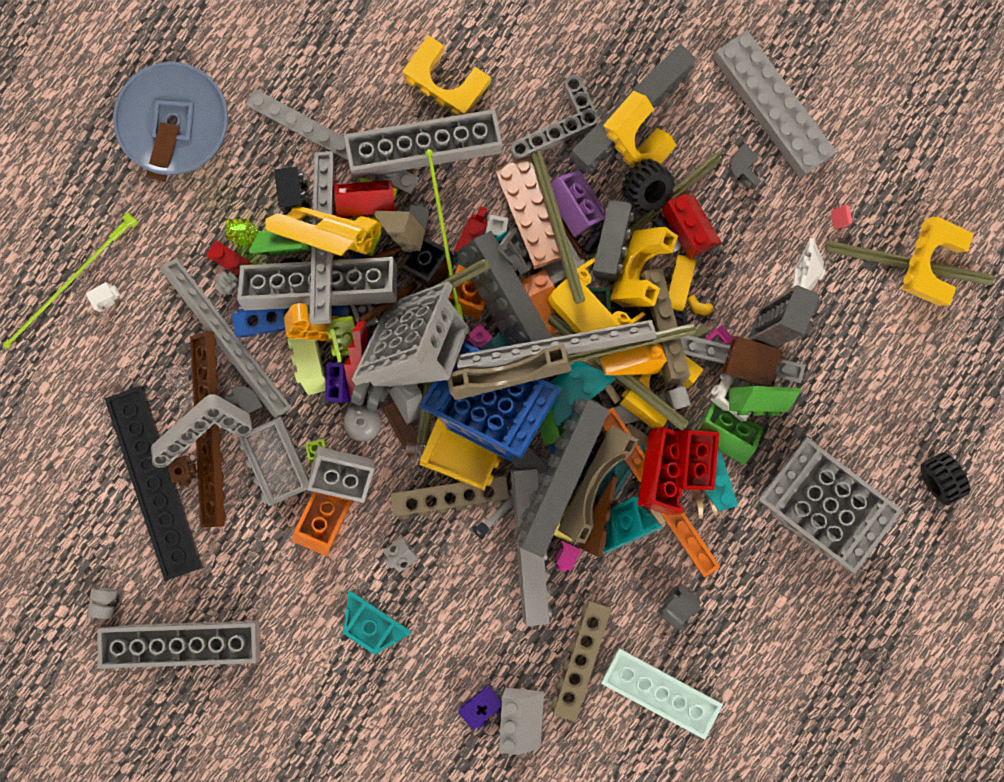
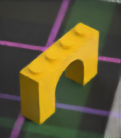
M428 35L402 71L405 78L404 81L410 86L415 84L425 96L429 97L431 95L436 99L435 102L441 107L447 106L450 108V112L453 115L469 114L491 83V77L477 67H474L464 83L458 88L452 90L439 88L431 79V71L444 53V45Z
M633 91L603 125L608 132L606 135L616 144V150L623 154V160L632 168L635 166V163H641V160L644 159L647 161L652 159L661 164L677 145L669 133L656 128L642 145L637 148L635 147V135L639 126L654 110L647 96Z
M937 216L925 218L921 226L922 230L919 239L915 244L916 248L913 257L909 262L910 266L907 275L903 280L902 290L939 306L951 305L956 287L939 280L933 274L930 258L934 249L939 245L956 253L968 252L974 233Z
M666 227L635 230L627 249V255L622 263V275H618V280L615 283L610 300L623 308L654 306L660 288L648 280H639L640 272L645 263L653 256L673 253L678 235Z
M685 355L690 377L681 385L688 389L704 369ZM637 374L635 378L650 390L649 381L650 377L654 374ZM627 387L621 395L623 400L620 404L652 429L663 427L668 420L630 388Z

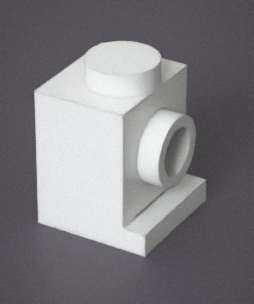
M105 282L87 292L86 295L94 310L102 312L104 311L102 307L112 306L120 293L115 285L112 286Z

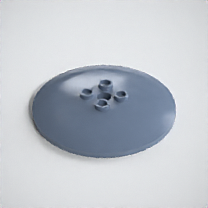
M163 62L142 69L123 86L114 106L113 125L119 145L133 162L153 173L179 175L203 166L217 153L226 136L228 109L220 88L206 73L185 63ZM171 117H177L178 122L175 126H179L180 130L176 137L175 149L168 168L149 164L160 122L169 124Z

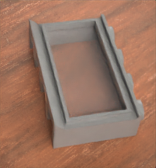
M281 416L254 428L250 436L239 437L240 440H238L241 451H245L247 458H245L249 469L252 468L255 474L253 476L254 482L257 486H260L263 492L261 493V498L264 504H268V506H273L307 491L309 482L306 475L307 470L299 459V451L294 447L291 440L292 435L287 431L283 422L285 419Z

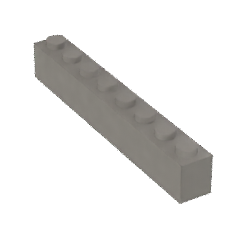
M535 467L510 469L515 530L523 522L522 515L526 508L529 509L533 491L538 489V480L541 474L539 471L537 472ZM517 544L523 623L526 627L550 624L549 617H552L551 606H548L550 589L546 586V579H549L548 568H545L544 561L547 560V551L544 557H540L522 549Z

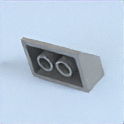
M317 446L307 490L364 503L375 470L374 461L370 458Z
M505 688L502 696L499 753L520 755L541 748L544 692Z

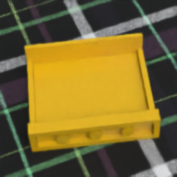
M438 418L420 459V465L485 490L486 485H491L494 478L491 472L493 468H498L501 458L497 454L449 431Z

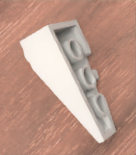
M813 238L809 239L797 262L793 278V287L799 285L810 291L815 287L818 280H822L825 274V269H823L824 261Z

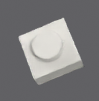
M488 215L486 233L492 231L494 236H498L504 231L506 232L508 218Z

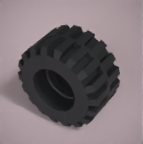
M644 159L641 160V163H635L633 168H629L628 174L626 173L624 176L625 180L622 181L624 186L622 188L623 196L641 212L646 211L647 213H651L652 210L657 211L659 207H663L664 203L670 200L669 197L674 192L672 189L675 187L672 174L660 163L652 159H648V161Z
M941 452L920 465L921 474L926 486L934 497L944 505L949 506L970 494V484L964 470L948 453Z

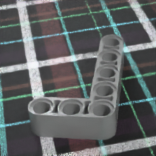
M570 75L567 77L564 88L575 115L516 140L512 144L511 151L514 159L521 160L529 156L531 157L532 152L537 150L545 151L588 132L596 126L598 114L579 76ZM570 83L577 84L578 88L571 89L568 85ZM583 100L586 105L579 106L576 101ZM591 117L594 122L587 123L584 118ZM573 124L577 129L570 131L567 126ZM551 132H557L559 134V137L552 138L549 134ZM535 139H539L542 145L535 146L532 142ZM517 147H523L525 149V152L522 154L516 153L515 149Z
M685 386L657 395L674 410L691 405ZM622 405L614 408L625 425L641 420Z
M207 395L151 446L153 465L156 467H166L213 424L224 428L238 437L250 436L253 432L250 414L217 395Z

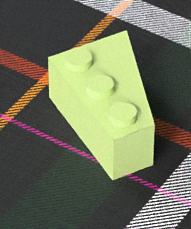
M287 338L289 347L293 349L294 353L291 355L293 365L297 367V372H295L297 383H301L308 395L325 391L326 378L324 373L326 371L322 365L318 341Z

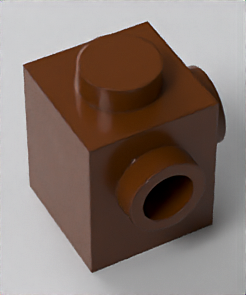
M185 455L175 458L168 465L172 483H179V486L191 483L190 479L195 478V473H197L196 465L194 462H191L190 456Z

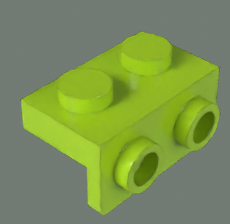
M353 316L332 319L331 323H329L330 328H326L328 339L333 340V345H331L332 355L337 356L338 362H342V356L349 355L348 347L354 340L352 333L355 327Z

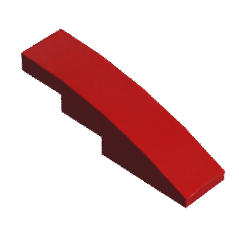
M359 321L352 330L354 340L348 347L349 357L344 363L350 397H352L355 383L352 381L353 375L368 346L366 321Z

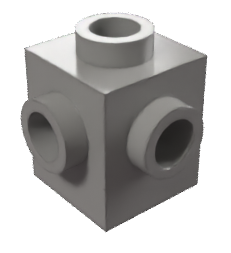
M403 537L384 550L387 556L385 559L386 563L391 569L395 568L399 573L418 560L414 551Z

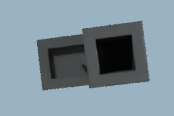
M746 144L732 157L728 171L733 182L740 177L743 186L753 190L761 180L749 167L757 160L758 156Z
M244 386L232 387L231 390L234 395L229 394L223 397L224 400L235 406L239 404L241 409L250 415L265 408L257 394L252 389Z

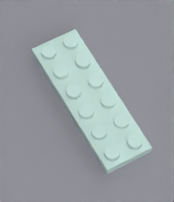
M618 648L601 681V684L704 740L723 706L722 703L620 648Z

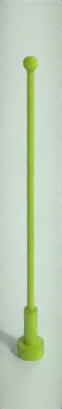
M428 149L425 155L429 160L448 270L451 277L453 276V270L433 166V151ZM455 287L452 289L455 303L453 307L463 319L461 304L458 303Z
M129 212L122 217L124 221L109 235L110 238L8 341L3 343L4 348H10L11 343L112 241L115 242L130 226L134 228L139 223Z

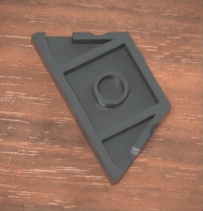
M515 224L498 245L497 249L517 270L524 274L530 270L532 262Z

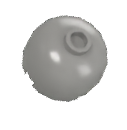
M366 404L362 406L354 405L346 412L343 426L350 438L365 442L372 440L378 435L381 430L382 420L380 413L368 410Z

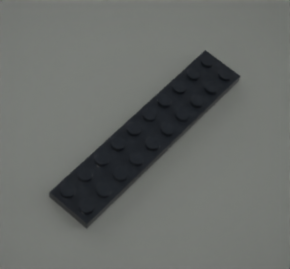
M139 386L104 398L164 581L203 568L176 484L172 483L168 465L166 467H156L152 463L151 446L160 438L144 387Z

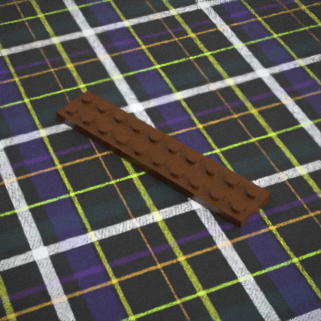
M212 331L190 336L194 406L207 395L213 394L218 396L217 357L215 356L216 338ZM213 424L196 440L201 527H223L226 521L223 503L225 501V494L222 485L224 475L221 468L223 456L220 450L222 437L219 433V426Z

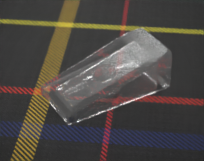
M187 365L167 368L165 373L171 406L191 405ZM185 397L186 399L183 402H178L175 398Z

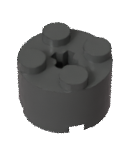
M679 583V587L675 586L663 600L664 606L663 608L658 607L657 614L675 629L678 628L681 631L687 625V619L691 615L695 616L700 610V598L682 583Z

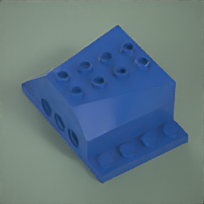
M463 342L459 355L482 350ZM457 360L452 372L458 371ZM538 379L455 400L449 391L448 380L433 382L419 406L421 409L437 416L449 431L513 462L514 456L522 459L561 390L559 387L543 379Z

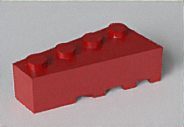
M666 427L649 430L638 506L666 515L683 514V506H680L682 488H679V477L681 476V469L678 466V459L680 458L679 432Z

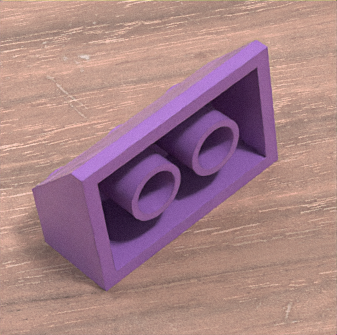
M580 170L562 175L551 183L560 216L573 237L585 233L605 220L606 211Z

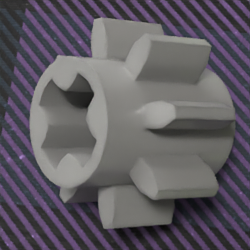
M224 271L216 277L215 282L217 285L215 289L222 295L224 293L230 295L238 288L236 282L239 279L233 273L229 272L227 274Z

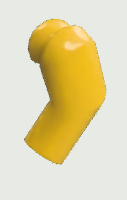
M694 294L687 298V302L695 314L707 316L714 310L713 305L710 303H699Z

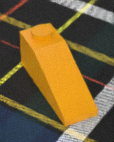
M661 344L646 345L600 358L605 375L658 374L667 361Z

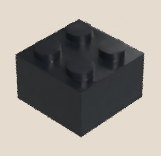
M297 166L274 169L278 207L284 215L290 213L292 208L297 206L310 207L309 196L306 195L305 188H308V183L303 172H300Z
M426 237L423 238L421 250L408 252L399 265L409 277L429 288L444 281L449 273L445 248ZM449 250L451 265L453 268V266L457 262V259Z

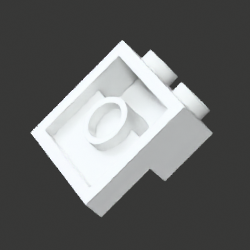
M721 373V382L711 391L713 394L711 401L723 411H729V388L758 385ZM729 411L741 422L747 421L749 415H737V412Z

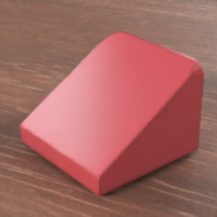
M848 205L831 211L834 229L847 227L852 224Z

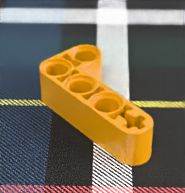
M298 303L292 305L284 316L285 332L288 338L333 341L332 339L329 340L326 328H330L329 323L311 325L309 321L310 314L306 304ZM331 316V320L342 318L340 316Z

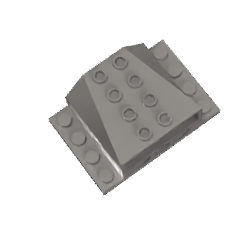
M449 281L401 298L383 311L353 375L352 381L355 385L371 382L373 386L392 387L449 380L469 329L448 300L453 288Z
M805 437L758 499L770 509L769 512L786 528L826 557L839 562L853 574L858 571L902 512L899 507L808 437Z

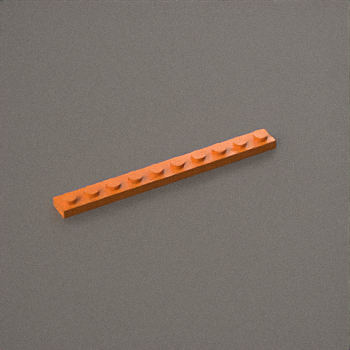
M611 407L602 426L605 433L612 425L631 434L615 409ZM636 444L630 457L624 459V461L641 484L645 454L639 445ZM684 512L683 514L676 515L661 513L704 578L720 568Z

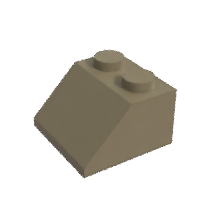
M375 211V216L403 251L421 250L426 230L411 212Z

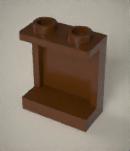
M733 336L722 373L765 387H771V384H774L777 377L775 373L776 368L782 361V350L739 336Z

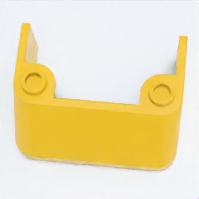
M594 258L576 269L585 297L583 303L576 304L574 302L567 278L548 297L549 304L576 334L637 323L645 316L642 312L631 320L626 313L621 311L611 314L586 287L591 282V276L588 271L595 263Z

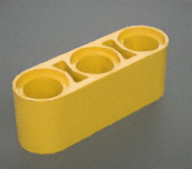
M677 254L675 259L676 265L673 267L670 278L672 281L668 286V292L673 310L683 312L696 259H689L687 256Z

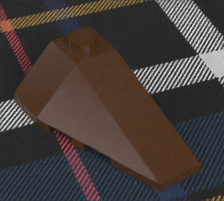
M612 473L593 505L594 527L585 544L578 542V548L597 557H602L607 534V526L605 525L610 518V504H612L617 473Z

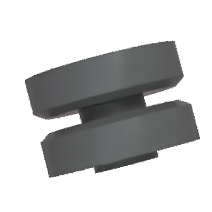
M371 382L355 385L351 402L362 406L367 400V409L377 413L390 387L373 386Z

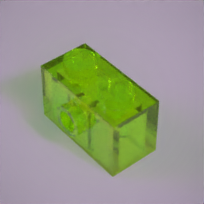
M226 219V239L233 245L242 247L252 245L257 233L260 232L259 228L250 219Z

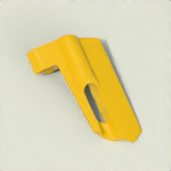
M301 206L292 208L287 215L277 213L266 218V231L342 256L347 249L365 255L368 254L372 248V239L376 238L381 230V223L365 216H360L355 221ZM308 215L321 221L314 226L299 220Z

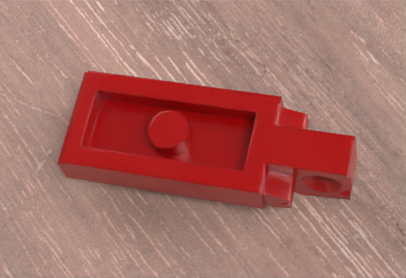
M480 206L476 215L472 213L454 248V253L473 239L483 235L487 227L488 220L484 218L488 209Z
M215 240L206 254V257L237 276H240V265L252 264L248 259Z

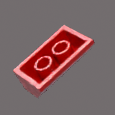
M392 180L334 184L336 214L338 217L345 219L352 218L355 215L370 217L372 214H375V211H395Z
M683 194L668 201L662 209L663 215L673 232L678 235L677 239L689 259L722 244L694 195Z
M674 428V431L679 432L680 439L678 466L681 469V476L679 477V488L683 490H714L719 432Z

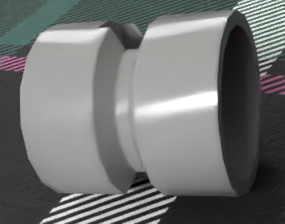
M92 587L90 593L92 603L88 604L87 616L112 619L115 608L112 603L116 602L117 590Z

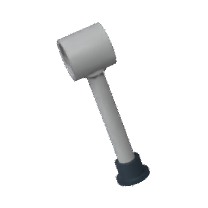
M512 486L508 489L511 497L485 522L472 527L473 532L480 539H484L489 528L513 506Z

